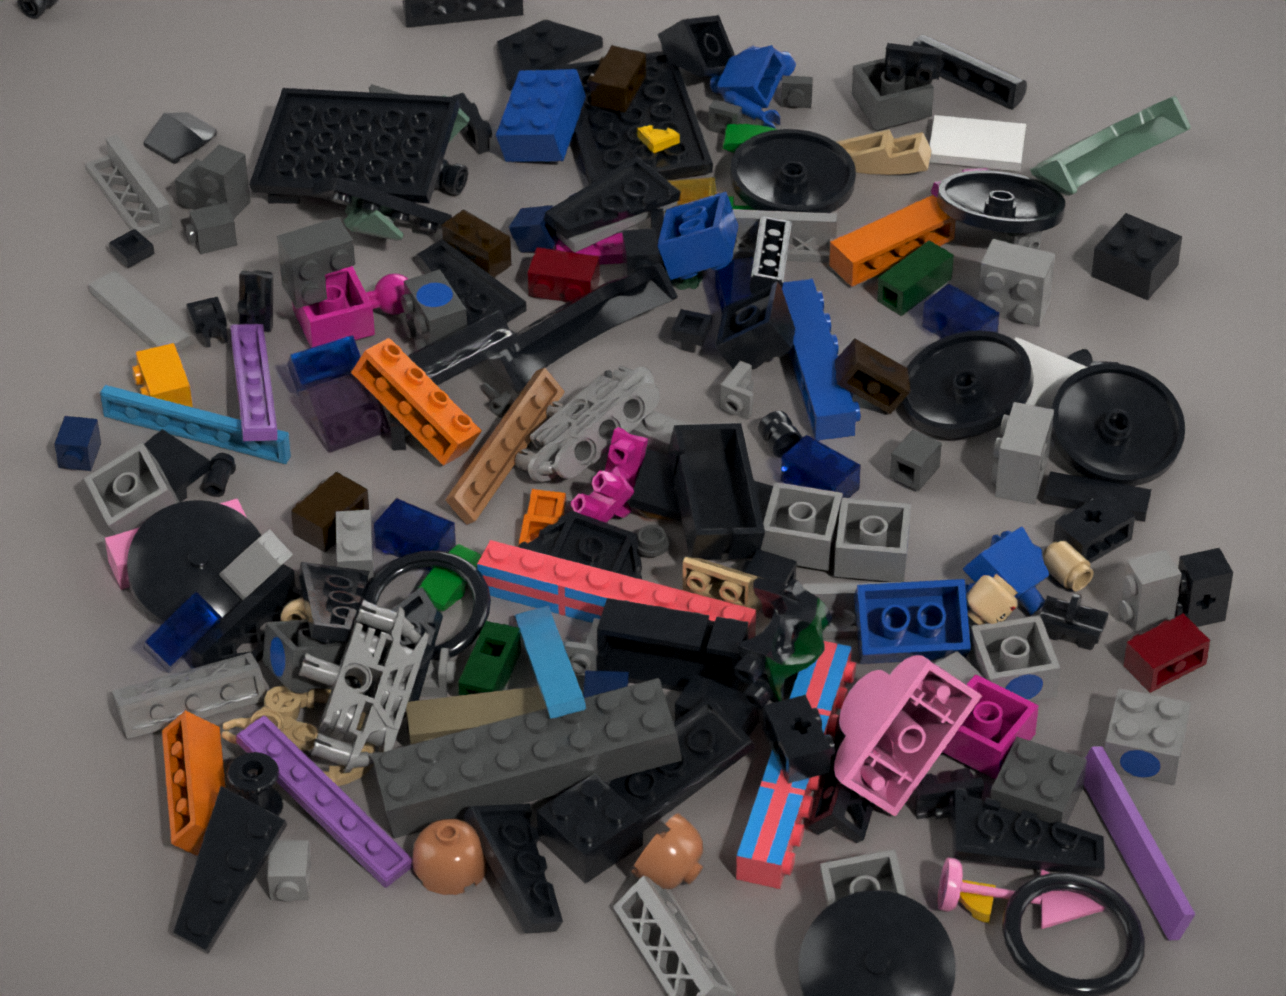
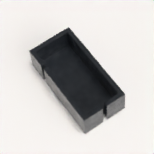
M742 424L674 425L668 447V455L672 474L675 475L674 484L689 557L704 560H721L722 554H726L727 559L753 558L757 549L761 550L765 529Z
M607 598L597 627L598 671L629 672V683L633 684L659 678L662 689L683 692L694 674H697L741 692L744 682H741L736 677L734 667L741 660L737 647L738 642L748 640V622L716 617L715 621L709 620V615Z

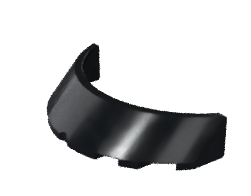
M660 263L641 267L626 277L606 282L598 286L594 291L574 298L517 332L520 342L488 358V361L506 382L519 393L537 370L548 367L567 353L615 326L678 298Z

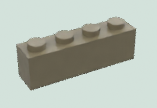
M539 686L408 702L406 707L409 743L412 745L546 709V705Z

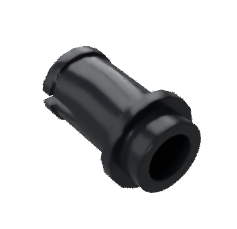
M223 452L211 458V469L203 486L205 488L204 491L213 497L224 495L229 477L236 471L235 459L230 454Z

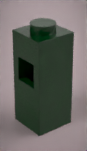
M930 240L878 277L877 302L903 316L952 279L954 255Z
M490 621L485 622L458 681L459 696L505 690L521 654L520 628Z

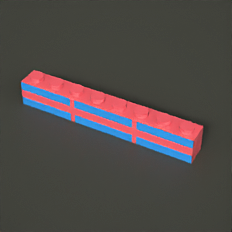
M490 540L477 563V570L482 573L487 582L490 596L534 608L549 606L550 611L586 622L593 623L594 618L600 619L607 598L705 614L709 615V620L715 621L716 617L748 622V639L756 636L755 609Z
M824 641L825 650L817 661L807 669L798 672L790 698L806 695L811 707H816L820 713L824 734L836 736L840 715H837V711L842 708L848 695V688H845L846 683H853L856 662L851 661V646ZM772 750L737 853L736 880L780 889L784 876H791L795 862V853H792L794 846H801L804 835V825L801 823L803 818L809 819L811 815L813 797L810 795L812 790L818 791L822 775L788 783Z

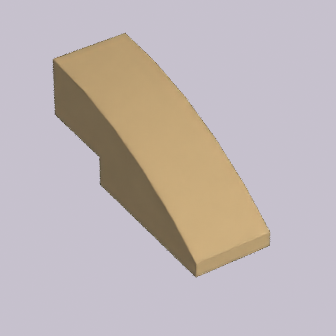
M889 129L837 141L852 157L856 172L865 174L895 175L927 171L932 152L923 132L894 139Z

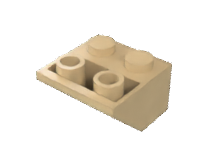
M685 557L683 560V591L756 610V615L758 614L762 603L753 589V583L757 576L701 558Z

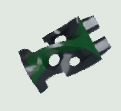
M759 577L753 583L754 593L762 603L764 617L771 619V621L761 634L738 642L737 647L741 660L734 667L736 677L741 682L749 684L742 693L744 703L757 709H762L763 705H766L768 701H783L786 678L807 669L817 661L825 650L823 631L831 623L830 610L822 600L804 589L796 579H792L787 586Z

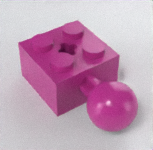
M353 266L326 274V300L296 309L292 302L294 314L312 351L375 335L373 309L380 308L383 312L391 315L404 313L401 296L404 295L403 281L408 280V278L397 273L388 274L377 282L373 291L365 292Z
M975 674L967 685L980 693L982 697L942 752L996 779L1016 737L1030 741L1036 734L1039 705Z

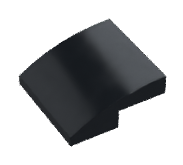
M163 429L144 444L159 463L179 502L188 498L186 488L211 469L209 459Z

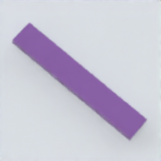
M263 324L231 325L230 335L243 441L277 440V423Z
M265 715L236 735V743L247 753H264L271 756L277 762L279 776L276 782L384 888H387L413 868V859Z
M1102 746L1091 747L1085 757L1087 764L1084 786L1167 939L1180 940L1194 918L1195 912Z

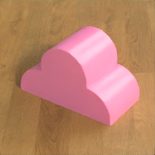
M921 655L905 659L891 674L883 670H875L866 674L850 690L841 708L839 724L841 731L846 737L842 741L835 758L834 771L836 778L845 786L896 817L982 695Z

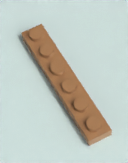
M545 367L533 374L445 499L466 525L477 520L515 465L517 453L522 454L521 450L526 449L531 442L530 435L547 419V407L549 405L555 407L552 402L559 401L565 393Z

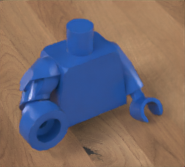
M752 45L738 55L732 56L728 60L722 75H716L711 78V89L715 94L720 93L725 103L742 107V114L753 120L758 118L762 121L763 126L775 128L772 122L781 125L779 113L772 109L764 112L762 108H768L776 88L782 80V75L790 76L796 68V62L789 52H780L773 45L765 47H755Z
M1022 526L1013 532L1009 530L1003 531L1001 536L993 535L990 547L981 552L963 568L965 573L975 583L983 575L994 577L995 574H998L1018 592L1014 597L1021 602L1030 616L1044 606L1045 599L1036 586L1049 576V571L1044 564L1041 548L1032 543ZM975 583L965 585L966 594L975 585Z

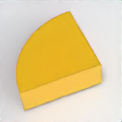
M653 125L637 128V137L653 154L680 143V134L673 129L667 128V131L653 129Z
M962 880V882L994 888L996 886L985 883ZM960 892L959 902L972 913L971 916L982 922H990L994 897Z

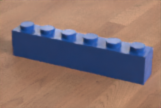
M813 279L783 282L782 291L795 326L793 345L788 354L815 441L855 436L856 422L861 420L860 407L857 401L853 402L852 392L837 385L835 359L838 357L839 351L836 334L831 335L830 333L831 319L829 313H824L823 293L816 290Z

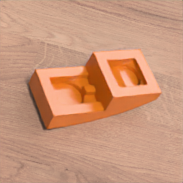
M532 489L527 514H524L519 544L524 541L527 544L539 537L540 530L559 521V518L564 514L567 500L566 493Z

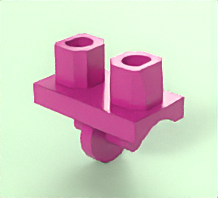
M620 427L614 429L605 472L610 473L616 466L623 468L626 472L625 478L634 489L645 457L648 438L632 435Z
M618 466L610 473L600 470L592 479L591 485L594 491L589 496L578 493L571 501L574 512L605 523L614 515L621 518L627 517L631 512L627 501L633 495L634 490L625 478V470Z

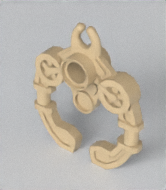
M286 686L274 687L267 691L264 707L256 711L251 718H237L223 723L222 728L225 731L222 732V738L232 744H237L236 735H233L228 730L235 727L244 730L265 715L300 750H311L315 746L313 744L318 730L312 724L301 723L296 720L300 714V708H314V703H327L331 689L313 688L306 693H295L289 691ZM362 712L356 730H361L366 713ZM365 743L361 752L375 753V745ZM374 764L352 768L350 773H343L345 767L343 765H329V771L323 772L337 786H341L361 778L371 770Z

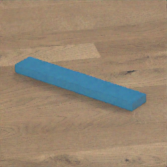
M105 385L100 392L104 417L157 431L163 429L172 435L282 464H287L291 457L288 432L277 430V440L243 441L241 420L108 385Z
M549 606L515 614L517 627L520 628V635L550 718L553 719L585 710L586 705Z

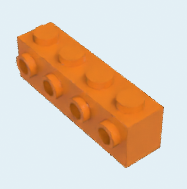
M931 195L831 241L829 266L853 287L891 269L929 240L938 246L954 240L956 219L942 211L937 203V198Z
M390 338L365 350L351 371L443 466L467 453L482 431Z
M185 710L162 730L172 845L198 856L220 787L226 788L220 727Z

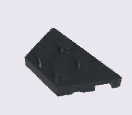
M547 19L497 41L498 55L501 60L503 74H505L506 87L509 91L513 89L519 71L555 70V66L569 64L603 48V38L601 36Z
M569 511L560 517L557 523L548 525L540 530L539 537L527 544L524 541L518 546L519 548L642 580V563L637 553L638 541L636 533L574 511Z

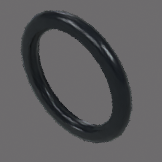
M419 551L406 554L391 561L379 570L367 584L361 603L364 599L369 603L377 605L379 597L387 585L398 576L411 570L423 567L449 569L459 574L467 582L472 591L473 610L467 625L451 640L434 647L431 660H440L441 648H449L450 659L459 655L473 644L480 635L490 613L491 597L488 584L482 573L469 561L455 554L443 551ZM360 623L363 625L361 631H365L370 627L369 625Z
M1050 873L1036 877L1020 886L1014 892L1003 911L1002 931L1005 945L1016 965L1026 976L1040 986L1061 995L1102 996L1112 993L1131 981L1139 971L1145 956V938L1141 922L1132 906L1111 887L1088 876L1074 873ZM1052 891L1077 892L1096 899L1112 911L1124 928L1126 951L1122 961L1112 972L1095 979L1066 977L1048 969L1028 951L1023 941L1021 920L1026 907L1038 896Z

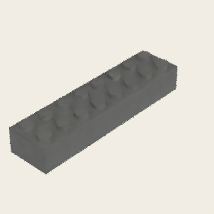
M659 678L584 698L585 710L557 718H550L546 708L372 755L393 837L398 838L420 832L432 822L441 819L464 820L463 816L470 806L523 804L564 793L593 773H596L603 781H608L682 761L677 732Z

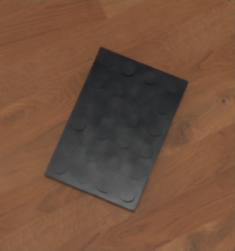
M663 51L646 53V78L626 113L591 105V92L587 91V83L590 75L595 74L597 71L599 60L555 66V70L576 69L586 95L573 134L589 185L636 156L666 180L713 173V162L678 66L668 62ZM653 125V129L666 131L667 128L673 129L680 134V143L653 154L637 137V128Z
M283 88L249 186L253 193L311 196L314 183L338 177L414 203L430 204L460 108L458 97Z

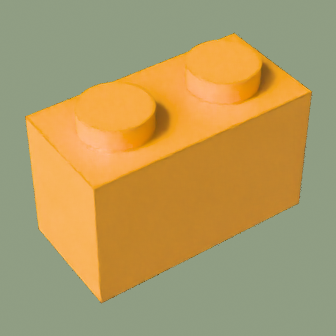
M174 343L135 352L137 365L132 366V372L136 385L143 386L140 388V394L193 407L190 385Z

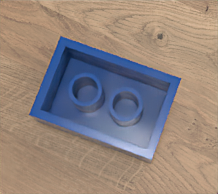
M576 69L519 71L496 133V138L506 162L564 161L586 98Z
M727 192L666 209L657 246L670 280L679 277L680 279H689L697 275L699 271L709 268L711 270H719L726 267L729 262H732L739 225Z
M965 579L857 585L854 593L859 664L902 662L915 655L924 656L928 660H938L946 658L957 651L964 658H967L971 645Z

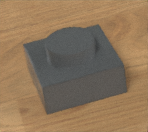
M782 75L781 107L811 108L813 77Z
M717 100L712 101L709 106V131L724 135L727 124H742V107Z

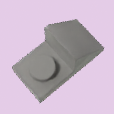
M268 529L219 575L244 600L293 554Z

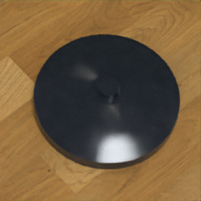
M799 129L771 130L749 138L735 151L730 168V181L737 196L751 208L762 211L832 213L850 199L856 178L854 161L840 144L821 134Z
M989 170L966 171L950 175L940 183L937 196L939 207L950 217L973 227L1004 233H1033L1051 229L1063 220L1066 205L1062 194L1044 182L1015 173Z
M981 330L956 333L930 344L912 359L907 366L911 392L902 403L912 423L929 434L946 438H964L980 435L1001 426L1004 414L1010 415L1014 402L1022 404L1027 402L1034 383L1033 369L1024 348L1006 335Z
M1104 363L1081 369L1071 375L1061 385L1051 406V409L1054 410L1051 437L1055 447L1073 469L1087 478L1130 486L1151 482L1163 475L1173 465L1184 442L1185 420L1175 396L1156 377L1132 366Z
M190 500L167 506L149 517L138 529L131 542L127 560V575L131 592L141 609L162 626L186 634H207L243 601L219 574L261 537V534L243 514L217 502Z
M869 890L850 894L824 909L813 921L804 937L798 964L799 981L803 996H951L956 974L954 949L945 928L937 917L918 901L899 893L883 890Z

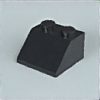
M719 15L682 19L657 34L662 51L666 55L668 62L699 77L722 75L728 60L735 55Z
M778 282L724 307L715 348L732 369L742 361L752 365V370L761 366L763 362L774 357H782L792 349L795 326L782 288Z

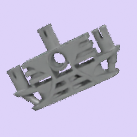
M619 366V371L614 370L612 379L600 375L566 405L559 401L552 402L556 407L551 405L547 407L546 415L548 420L530 435V439L538 452L534 453L529 449H522L521 452L523 454L518 452L516 455V466L520 470L527 471L532 480L536 482L549 481L557 475L564 479L574 478L590 464H594L609 451L614 429L620 427L628 433L631 432L658 405L660 393L658 387L654 384L652 372L646 367H638L632 370L625 366Z
M363 599L358 611L359 614H357L355 620L358 623L355 624L350 633L340 666L311 656L306 653L302 662L299 676L332 686L318 731L324 733L328 728L332 730L331 736L337 737L339 733H343V740L352 742V745L318 733L311 755L345 766L343 773H350L352 768L374 764L372 755L393 749L429 637L427 632L421 636L414 629V626L404 617L405 611L401 606H399L397 612H394ZM359 622L383 630L385 632H388L389 634L381 632L379 636H375V629L370 627L366 632L361 631L363 625L359 624ZM401 634L407 637L416 647L411 649L400 645ZM386 648L387 652L382 666L378 665L382 650ZM345 676L356 677L360 681L361 688L354 689L349 687L345 682ZM372 680L376 681L372 696H365L364 694L370 687ZM364 712L366 715L361 730H356L361 714ZM365 742L379 746V752L368 753L361 751Z

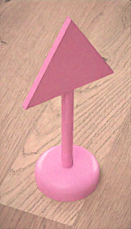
M946 858L939 883L938 909L946 912L954 910L957 906L960 892L1009 900L1015 891L962 882L963 867L958 859ZM1041 870V876L1050 874L1046 870ZM1071 891L1044 893L1031 902L1032 904L1041 905V929L1105 910L1104 906L1088 896Z

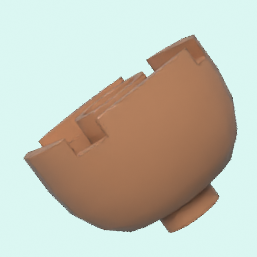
M677 813L665 823L670 828L668 832L663 831L660 835L657 833L635 862L634 867L636 868L631 871L639 879L643 875L649 877L663 889L676 888L683 881L690 885L703 869V866L698 863L703 854V840L699 831L687 819Z
M441 819L432 822L421 831L414 843L413 872L415 877L422 881L423 887L428 891L441 895H457L465 892L464 887L470 886L474 882L475 886L478 885L487 872V860L482 852L479 836L474 828L465 821Z

